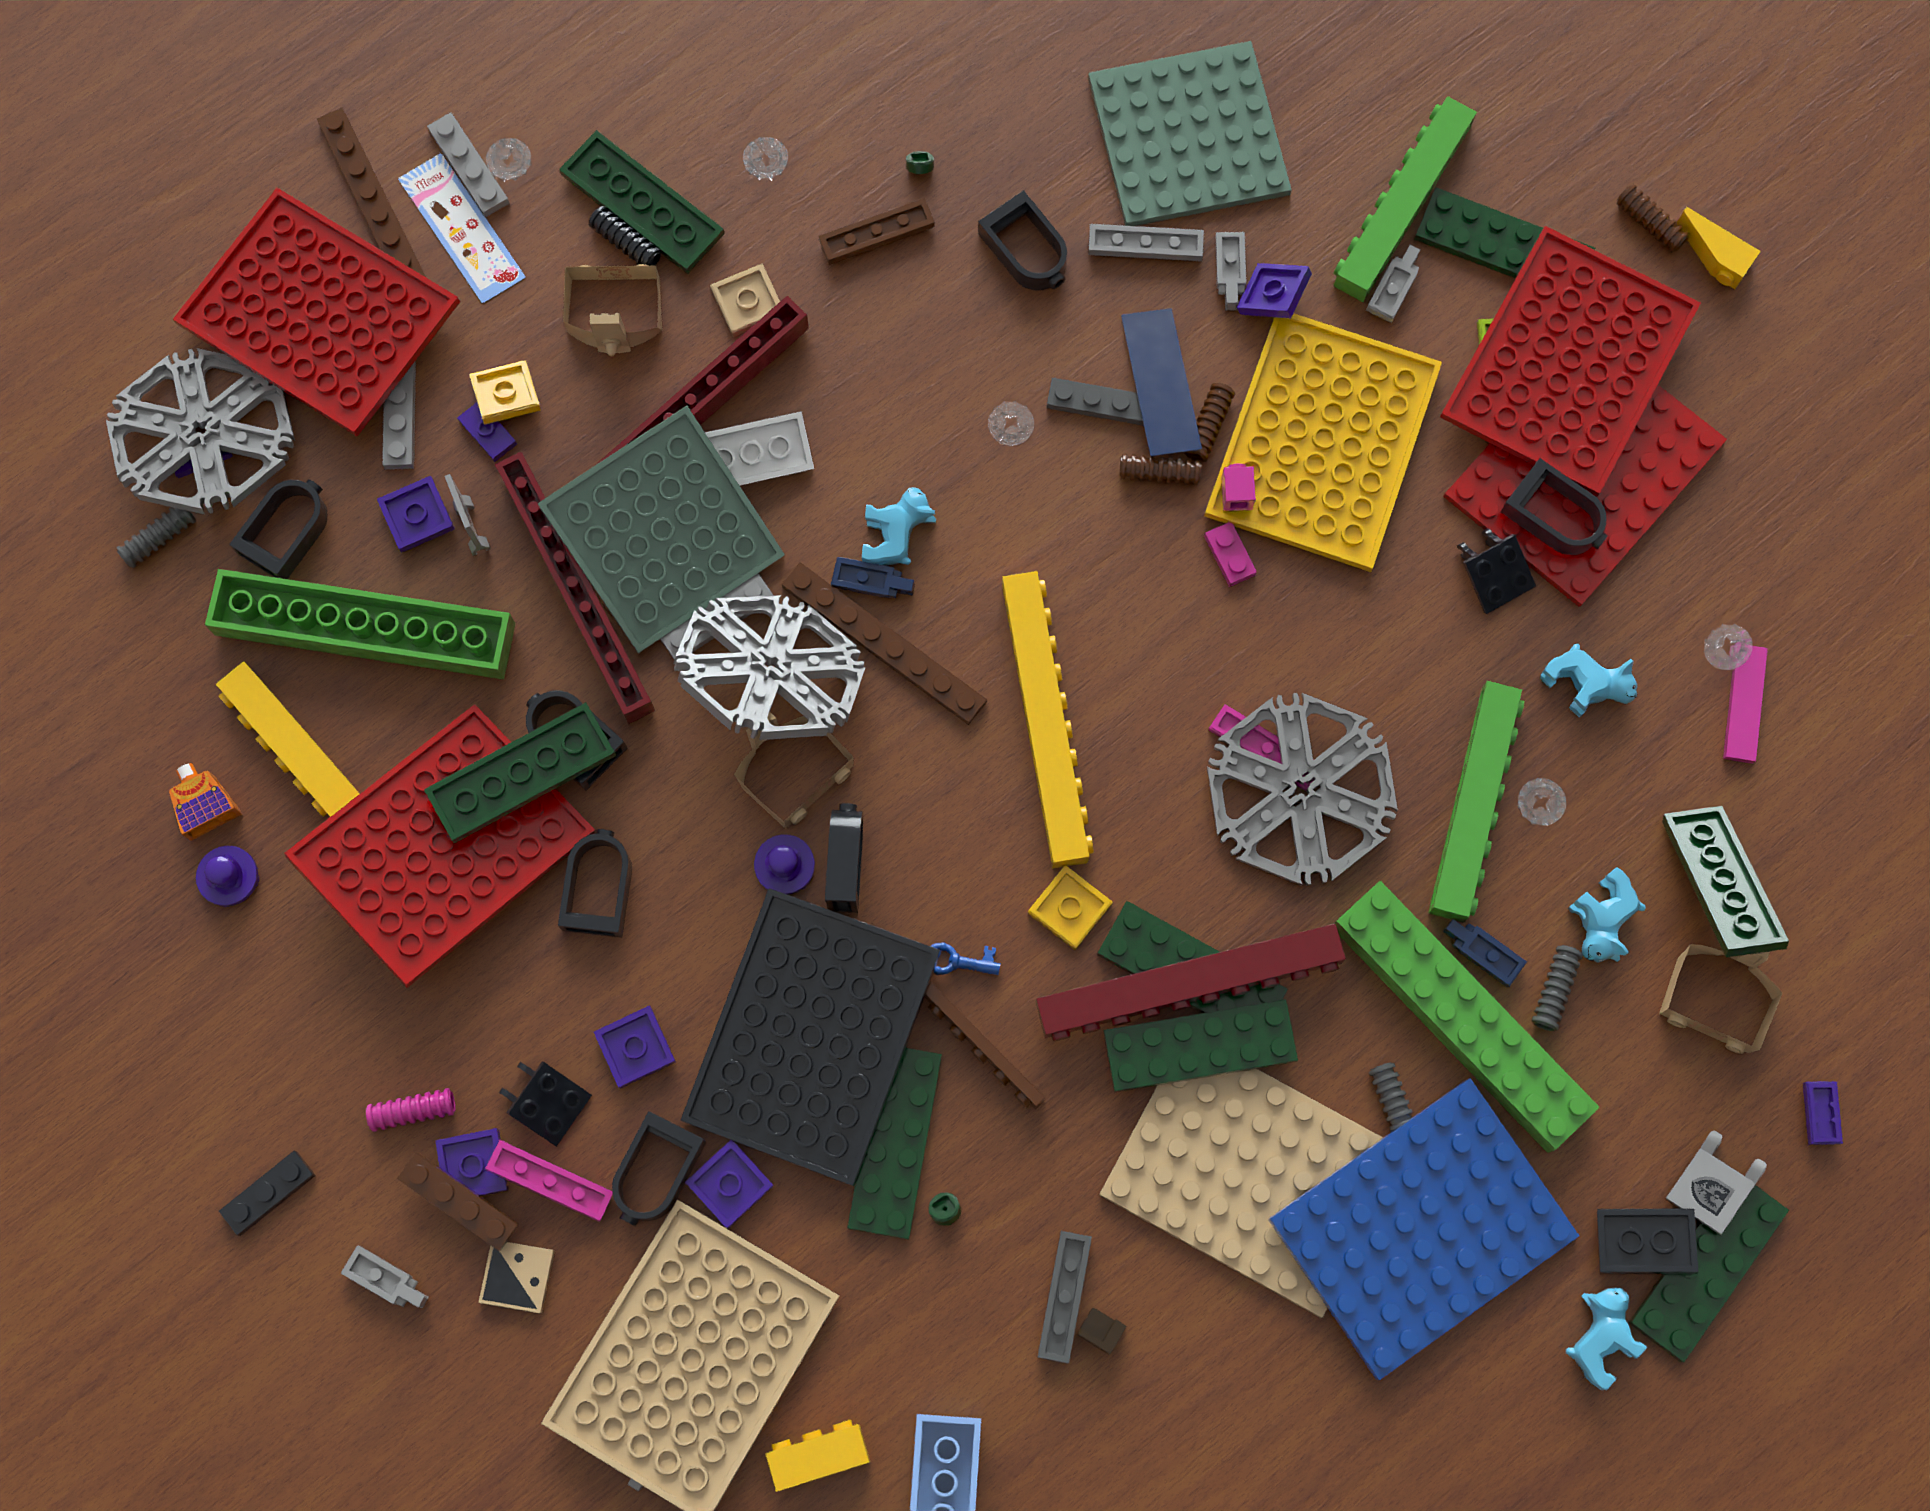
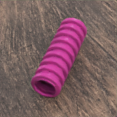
M445 1088L444 1092L435 1090L434 1094L426 1092L425 1096L416 1094L415 1098L407 1096L405 1100L397 1098L396 1102L387 1100L386 1104L378 1102L377 1106L368 1104L366 1108L367 1124L371 1131L376 1132L379 1127L385 1130L389 1125L395 1128L397 1124L400 1123L401 1126H404L408 1121L411 1124L416 1123L418 1119L420 1122H424L427 1117L433 1120L437 1115L440 1118H443L447 1113L449 1116H452L456 1110L455 1100L452 1091L449 1088Z

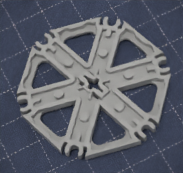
M197 348L199 353L198 359L192 349L188 350L189 358L183 361L179 359L177 352L173 353L174 364H171V359L167 355L116 395L117 400H113L112 403L115 409L121 411L117 414L108 413L107 416L110 421L106 420L117 477L125 488L131 483H136L130 489L135 497L142 501L204 514L203 504L205 503L207 511L211 514L213 513L212 506L215 502H222L224 509L228 510L229 502L227 498L230 497L234 508L286 465L285 461L289 460V456L286 451H281V448H293L292 440L295 441L283 390L225 354ZM216 368L243 375V377L210 402L205 381V373L209 369ZM172 379L175 384L180 410L142 402L141 398L161 381ZM271 401L275 406L279 426L276 430H270L238 423L237 421L261 402ZM197 427L205 428L206 432L203 434L201 432L196 433L195 429ZM138 432L165 438L135 463L131 464L128 461L124 438L128 433ZM221 451L260 459L263 461V467L242 485L231 486L228 483ZM191 459L198 493L191 498L161 492L159 490L160 483Z
M781 595L715 598V601H709L708 611L704 610L701 606L698 607L697 612L694 610L675 656L674 670L680 671L678 682L681 683V687L729 730L733 722H736L735 733L739 734L742 727H748L752 731L750 738L754 739L757 736L758 730H761L759 740L827 736V733L831 734L834 731L836 725L834 722L842 727L845 721H848L865 670L863 668L864 661H858L860 651L857 650V646L810 605H808L807 611L803 612V602H800L798 607L793 608L788 605L789 597H785L782 604H779ZM764 613L770 616L771 622L764 640L735 614ZM804 628L813 630L832 646L830 648L793 649L799 631ZM707 633L717 639L731 653L695 655L692 654V650L698 636ZM841 678L846 683L842 701L840 703L835 702L809 679ZM747 683L739 706L733 711L723 708L704 690L706 685ZM776 693L781 695L805 716L808 723L787 726H774L770 724L768 715Z
M1293 693L1292 705L1286 706L1282 701V695H1278L1276 699L1278 709H1275L1272 697L1221 736L1218 741L1225 743L1229 747L1226 748L1222 744H1215L1214 749L1220 751L1223 754V758L1221 760L1210 758L1208 764L1219 768V770L1211 769L1207 766V774L1217 836L1222 831L1228 830L1229 832L1222 836L1220 842L1224 843L1228 839H1233L1236 842V847L1230 851L1231 856L1238 854L1242 848L1245 852L1235 860L1302 886L1301 873H1304V882L1306 886L1311 885L1310 875L1312 873H1318L1323 884L1327 882L1328 875L1325 870L1328 869L1331 881H1333L1384 841L1387 837L1380 836L1375 831L1377 830L1381 834H1389L1391 829L1384 827L1381 820L1385 817L1394 820L1396 817L1394 812L1385 811V808L1396 812L1398 809L1387 742L1383 746L1375 748L1382 741V734L1375 739L1367 736V731L1373 727V723H1367L1360 729L1358 726L1368 718L1304 693L1301 694L1303 699L1302 706L1299 705L1300 699L1298 694ZM1311 714H1319L1343 724L1346 728V735L1313 760L1307 717ZM1262 721H1272L1277 730L1282 764L1241 748L1240 739ZM1371 760L1377 767L1381 794L1377 800H1372L1336 786L1334 783L1362 761ZM1227 779H1235L1270 794L1240 818L1231 819L1226 814L1222 784ZM1314 779L1306 790L1307 796L1301 793L1291 799L1289 798L1297 788L1296 782L1302 785ZM1289 786L1290 788L1283 793V790ZM1319 786L1320 788L1315 792L1314 789ZM1298 801H1301L1298 806H1294ZM1322 814L1360 829L1363 833V841L1341 859H1331L1328 856ZM1290 818L1296 851L1295 864L1284 866L1260 856L1256 851L1257 843Z

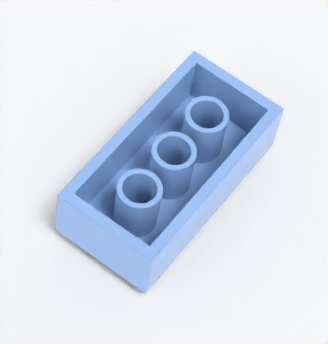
M917 1414L910 1511H975L981 1430L980 1418Z

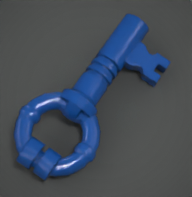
M944 942L931 945L933 948L950 954L949 965L943 968L935 967L934 974L936 975L949 974L957 968L999 975L1001 963L994 962L993 957L996 952L994 947H992V950H988L989 946H985V956L982 960L960 956L952 946Z

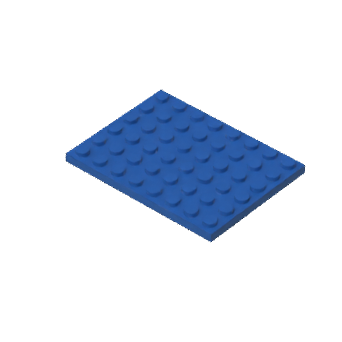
M1471 1078L1462 1082L1412 1117L1408 1122L1392 1131L1268 1218L1376 1380H1381L1579 1237L1575 1228Z

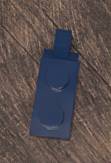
M837 557L831 586L884 598H896L897 593L913 596L915 583L912 579L901 578L902 573L895 570L894 567Z
M1452 919L1442 931L1455 941L1452 946L1458 950L1457 952L1507 988L1511 986L1527 963L1526 960L1479 926L1474 927L1468 923L1466 927H1463Z

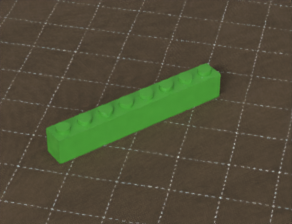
M1448 96L1442 106L1436 104L1429 117L1432 122L1429 127L1423 126L1415 140L1419 142L1416 148L1412 149L1410 147L1402 160V163L1405 164L1401 171L1396 169L1388 183L1391 186L1388 193L1382 192L1375 204L1377 211L1374 216L1368 214L1361 227V230L1364 232L1360 238L1355 236L1347 249V252L1350 253L1346 261L1341 259L1333 272L1337 276L1334 287L1361 302L1365 301L1471 128L1477 114L1476 111Z
M1486 681L1481 689L1428 911L1429 914L1464 923L1470 915L1474 916L1476 912L1478 898H1475L1474 894L1476 886L1481 887L1485 875V869H1481L1483 858H1488L1492 841L1487 840L1490 829L1494 830L1497 823L1498 812H1494L1496 801L1500 802L1503 797L1505 784L1501 783L1503 773L1507 774L1512 758L1507 753L1509 745H1514L1518 733V728L1514 727L1516 717H1521L1525 701L1520 700L1521 689L1491 681Z

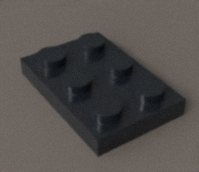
M1597 1209L1600 1274H1698L1694 1209Z

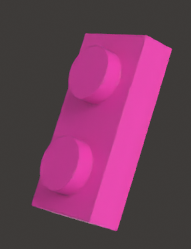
M1226 523L1205 532L1204 537L1229 587L1256 576L1257 571L1232 523Z

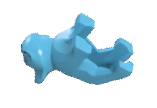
M913 487L909 488L897 504L889 505L882 509L866 505L865 520H867V527L881 530L884 542L875 548L863 544L862 561L884 566L898 563L909 565L911 563V560L908 558V548L912 529L920 523H936V518L933 516L935 515V510L929 507L926 495L922 490Z
M1574 644L1570 651L1552 659L1540 676V679L1549 688L1556 683L1557 678L1571 677L1578 694L1573 699L1574 701L1569 708L1578 717L1584 714L1590 704L1599 703L1606 699H1614L1616 702L1628 704L1638 694L1636 691L1637 682L1632 675L1634 663L1632 659L1625 662L1619 668L1605 669L1585 651L1580 650L1579 644Z
M1616 867L1599 882L1603 888H1607L1610 891L1609 900L1599 903L1586 892L1568 908L1570 912L1580 916L1583 927L1587 932L1586 939L1582 945V954L1589 961L1601 962L1610 958L1618 962L1620 955H1627L1629 953L1627 948L1618 939V930L1637 911H1645L1646 906L1639 901L1635 890L1631 886L1630 879L1621 869Z
M1619 1287L1608 1288L1598 1294L1584 1293L1581 1296L1592 1310L1593 1323L1573 1348H1566V1354L1575 1359L1578 1366L1583 1370L1585 1378L1600 1390H1607L1616 1380L1612 1374L1605 1372L1603 1357L1620 1350L1630 1358H1638L1647 1349L1643 1343L1634 1341L1631 1336L1629 1325L1625 1320L1626 1311L1629 1306V1297Z

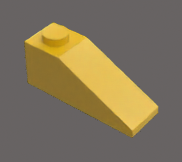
M1688 207L1684 209L1676 223L1677 226L1681 225L1683 227L1682 231L1690 233L1687 241L1710 275L1714 276L1722 285L1736 289L1760 251Z

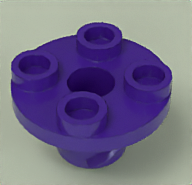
M777 835L765 841L758 849L754 860V870L758 881L764 889L768 890L770 888L790 895L808 886L814 874L815 860L810 847L800 838L792 835Z
M222 846L213 849L200 861L196 872V883L200 893L211 903L222 907L237 905L246 900L260 881L254 859L246 851L235 846Z

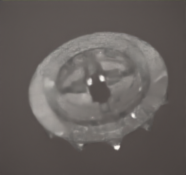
M761 137L747 145L743 153V163L749 175L756 176L758 180L761 178L772 180L774 176L782 175V171L788 164V153L785 146L777 139ZM762 151H765V154L768 156V158H772L769 161L770 164L768 167H766V165H764V162L761 161L763 155Z
M504 138L498 140L489 148L486 155V164L494 177H499L504 182L506 179L517 181L519 176L522 174L526 175L528 167L531 166V153L522 141L515 138ZM512 152L516 162H511L510 166L506 168L503 159H508Z
M1016 400L1008 403L1003 401L1001 405L993 408L988 418V428L992 437L999 443L1008 446L1019 445L1031 436L1034 430V417L1028 410L1027 405L1023 406ZM1018 415L1016 424L1019 428L1011 425L1005 429V418L1012 419Z
M1722 624L1716 630H1711L1709 637L1704 640L1705 647L1703 652L1712 666L1722 670H1731L1741 666L1748 660L1752 652L1753 643L1746 629L1739 627L1737 624ZM1725 637L1731 643H1735V645L1730 646V656H1728L1723 648H1720L1724 645Z
M1533 779L1527 782L1518 793L1517 806L1522 813V817L1529 820L1532 825L1538 824L1545 827L1557 822L1565 812V794L1558 784L1549 779ZM1535 796H1538L1540 799L1551 796L1546 803V810L1543 807L1538 809L1532 808L1537 801Z

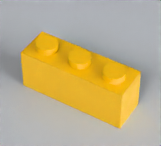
M848 1420L833 1425L834 1432L822 1435L821 1430H816L802 1435L803 1442L791 1445L790 1439L772 1444L773 1451L766 1453L776 1492L870 1462L860 1424L853 1426L852 1421Z

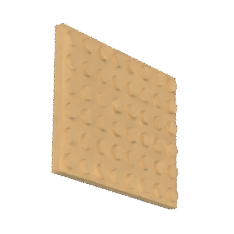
M1258 1069L1157 1085L1099 1195L1312 1314L1323 1318L1327 1306L1268 1218L1380 1141L1383 1137Z
M677 1200L541 1423L682 1510L715 1511L833 1309L839 1295Z

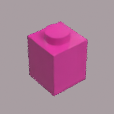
M1240 463L1224 467L1221 477L1223 511L1253 510L1256 500L1254 467H1246L1245 464Z

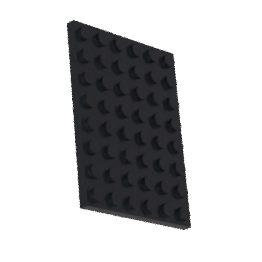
M769 888L682 1114L681 1121L855 1186L941 950Z

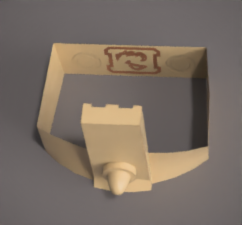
M641 264L636 266L592 267L581 265L579 267H565L563 322L567 332L583 343L597 347L598 352L607 353L609 356H614L615 353L629 352L631 347L655 337L662 331L660 278L656 266ZM657 279L658 327L646 331L626 333L619 313H615V315H608V313L594 315V313H590L592 332L568 324L572 280Z
M769 712V723L779 726L776 717ZM802 716L780 726L806 724L808 720L805 716ZM748 728L746 730L752 751L744 758L734 775L743 790L786 829L791 823L796 825L807 815L806 809L835 782L841 784L851 774L850 769L853 767V756L832 734L827 733V737L848 759V762L784 821L744 785L748 766L756 754L755 750L766 741L759 740L761 730H758L757 736L754 739L750 738L751 729Z
M1690 944L1677 959L1659 1014L1668 1017V1022L1680 1028L1688 1026L1726 1043L1725 1047L1735 1053L1743 1054L1744 1052L1751 1053L1760 1050L1782 996L1779 988L1757 968L1767 961L1770 952L1730 957L1749 966L1748 970L1760 980L1772 998L1771 1005L1752 1046L1668 1009L1685 957L1696 954L1719 956L1721 954L1724 955L1723 950L1720 951L1703 945Z

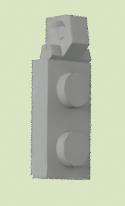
M1216 232V283L1218 295H1225V310H1237L1238 295H1243L1244 288L1246 287L1245 232Z
M1409 245L1403 259L1397 256L1395 259H1392L1366 311L1392 323L1418 274L1419 267L1414 265L1420 249Z
M357 1245L341 1274L395 1305L398 1304L401 1307H404L408 1301L417 1307L423 1308L429 1298L415 1289L418 1281L413 1279V1276Z

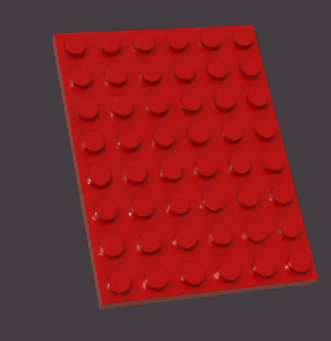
M276 188L174 316L173 320L180 327L358 437L459 305L460 300L458 296L281 189Z
M1544 226L1441 413L1440 418L1532 465H1535L1539 458H1541L1595 497H1598L1701 302Z
M1657 385L1603 489L1597 497L1606 512L1607 521L1603 532L1608 537L1598 550L1592 547L1578 555H1566L1557 552L1501 513L1507 500L1534 465L1491 443L1445 492L1443 497L1482 529L1489 528L1494 535L1502 540L1512 534L1516 535L1528 566L1580 608L1721 448L1727 438L1661 386ZM1545 482L1540 485L1524 506L1526 510L1567 538L1582 540L1589 538L1594 533V524L1590 515Z
M475 704L284 853L286 859L406 988L416 982L564 860L579 840L595 834V829L557 789H554L456 843L452 842L424 789L511 743Z

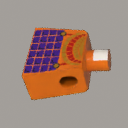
M192 763L185 764L176 770L181 783L171 788L169 793L180 832L184 837L192 841L242 815L241 810L217 778L209 771L198 774Z

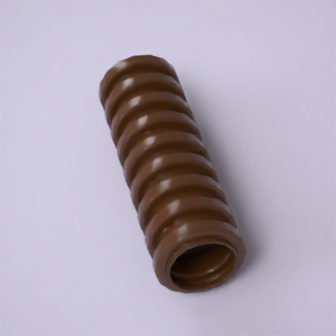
M1635 184L1627 187L1618 197L1617 205H1623V210L1631 212L1630 216L1632 218L1636 217L1638 224L1642 222L1644 229L1649 228L1651 235H1657L1656 239L1658 241L1662 240L1664 247L1669 246L1671 253L1681 248L1688 240L1690 233L1682 231L1683 227L1681 225L1677 226L1676 220H1670L1668 213L1664 215L1661 207L1657 209V204L1655 202L1651 203L1648 196L1644 197L1642 190L1637 191Z
M1211 384V391L1208 392L1207 399L1203 404L1204 407L1200 410L1201 415H1198L1197 428L1202 449L1184 452L1191 460L1208 461V454L1212 451L1211 446L1216 441L1214 438L1218 437V430L1221 429V423L1224 422L1225 415L1229 410L1228 407L1231 406V399L1235 396L1232 388L1225 384Z
M1125 453L1121 456L1119 471L1121 479L1130 477V480H1134L1135 477L1139 478V481H1143V478H1147L1148 482H1152V479H1157V482L1160 483L1161 480H1166V483L1175 481V484L1183 481L1185 485L1193 482V485L1196 486L1200 482L1201 463L1197 459L1195 462H1191V459L1182 461L1181 458H1177V461H1174L1172 457H1168V460H1163L1161 456H1159V459H1154V456L1145 458V455H1141V458H1138L1136 454H1132V457H1127Z

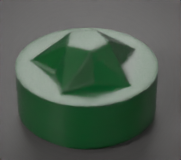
M925 151L912 152L906 156V169L914 174L929 173L934 169V157Z
M944 1192L932 1198L929 1203V1213L935 1223L941 1226H948L959 1219L961 1205L953 1194Z

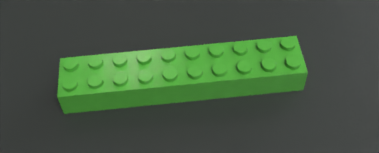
M218 569L205 622V626L215 636L504 679L516 625L511 614L507 612Z
M1381 881L1373 886L1334 923L1336 924L1339 936L1547 1153L1556 1150L1600 1108Z

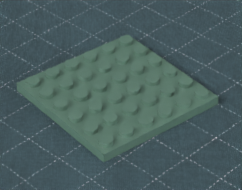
M1252 41L1088 73V80L1125 226H1138L1291 194L1292 189Z
M688 406L683 407L537 503L637 653L692 618L694 610L697 612L698 607L707 608L710 600L715 601V598L723 597L785 555Z

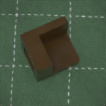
M1092 1308L1077 1335L1110 1355L1127 1326L1118 1320H1113L1096 1308Z

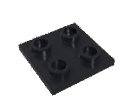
M1489 528L1482 531V535L1488 538L1485 540L1486 544L1491 547L1484 552L1478 554L1471 550L1464 542L1457 545V548L1463 552L1460 556L1465 560L1463 564L1485 614L1492 612L1536 587L1516 535L1512 534L1502 540L1494 535Z
M544 1061L540 1063L536 1071L520 1062L517 1067L532 1078L519 1097L514 1096L503 1087L501 1088L499 1093L513 1102L506 1113L557 1147L592 1094Z

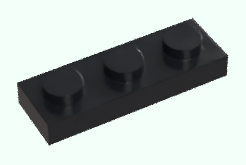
M294 1150L220 1209L219 1212L236 1235L241 1236L316 1175L300 1154Z

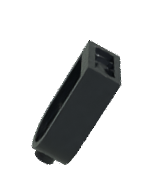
M1024 190L978 221V235L1021 286L1038 291L1049 288L1056 289L1064 283L1067 261L1066 243ZM1026 214L1056 251L1060 261L1050 271L1044 273L1030 272L1019 264L996 234Z
M1539 458L1501 510V513L1562 554L1578 555L1592 547L1598 550L1608 537L1603 532L1607 517L1600 500L1541 458ZM1545 482L1590 515L1594 524V533L1589 538L1582 540L1567 538L1526 510L1524 506L1540 485Z
M310 479L306 483L299 480H287L276 484L268 491L229 545L239 556L271 576L288 579L326 526L328 519L327 508L319 496L323 489ZM300 495L310 497L314 500V513L281 560L253 543L272 515L286 499Z
M554 690L541 695L536 693L526 704L528 707L526 714L528 733L537 729L538 719L547 708L557 704H565L576 708L583 703L574 695L565 691ZM594 713L595 719L608 738L616 756L573 779L585 791L628 749L625 742Z
M851 803L839 804V810H832L830 818L825 902L827 909L834 912L858 913L863 811H857V805Z
M597 829L596 834L582 838L572 848L567 862L558 927L562 931L622 938L632 876V862L624 846L614 838L613 831ZM599 846L611 847L617 850L622 857V870L614 917L571 912L580 860L587 851Z
M648 1111L613 1179V1198L617 1206L623 1211L619 1218L636 1226L639 1220L652 1221L667 1214L674 1206L707 1142L703 1138ZM651 1132L690 1153L664 1202L652 1211L636 1212L631 1210L624 1201L623 1183L647 1136Z

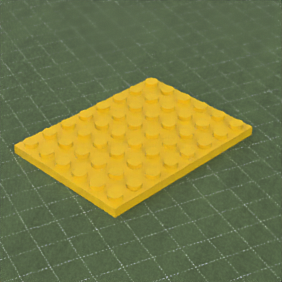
M1294 313L1291 318L1274 317L1204 516L1223 523H1232L1235 527L1371 572L1442 362ZM1237 463L1245 464L1246 467H1254L1256 500L1253 510L1223 511L1221 477L1224 467Z

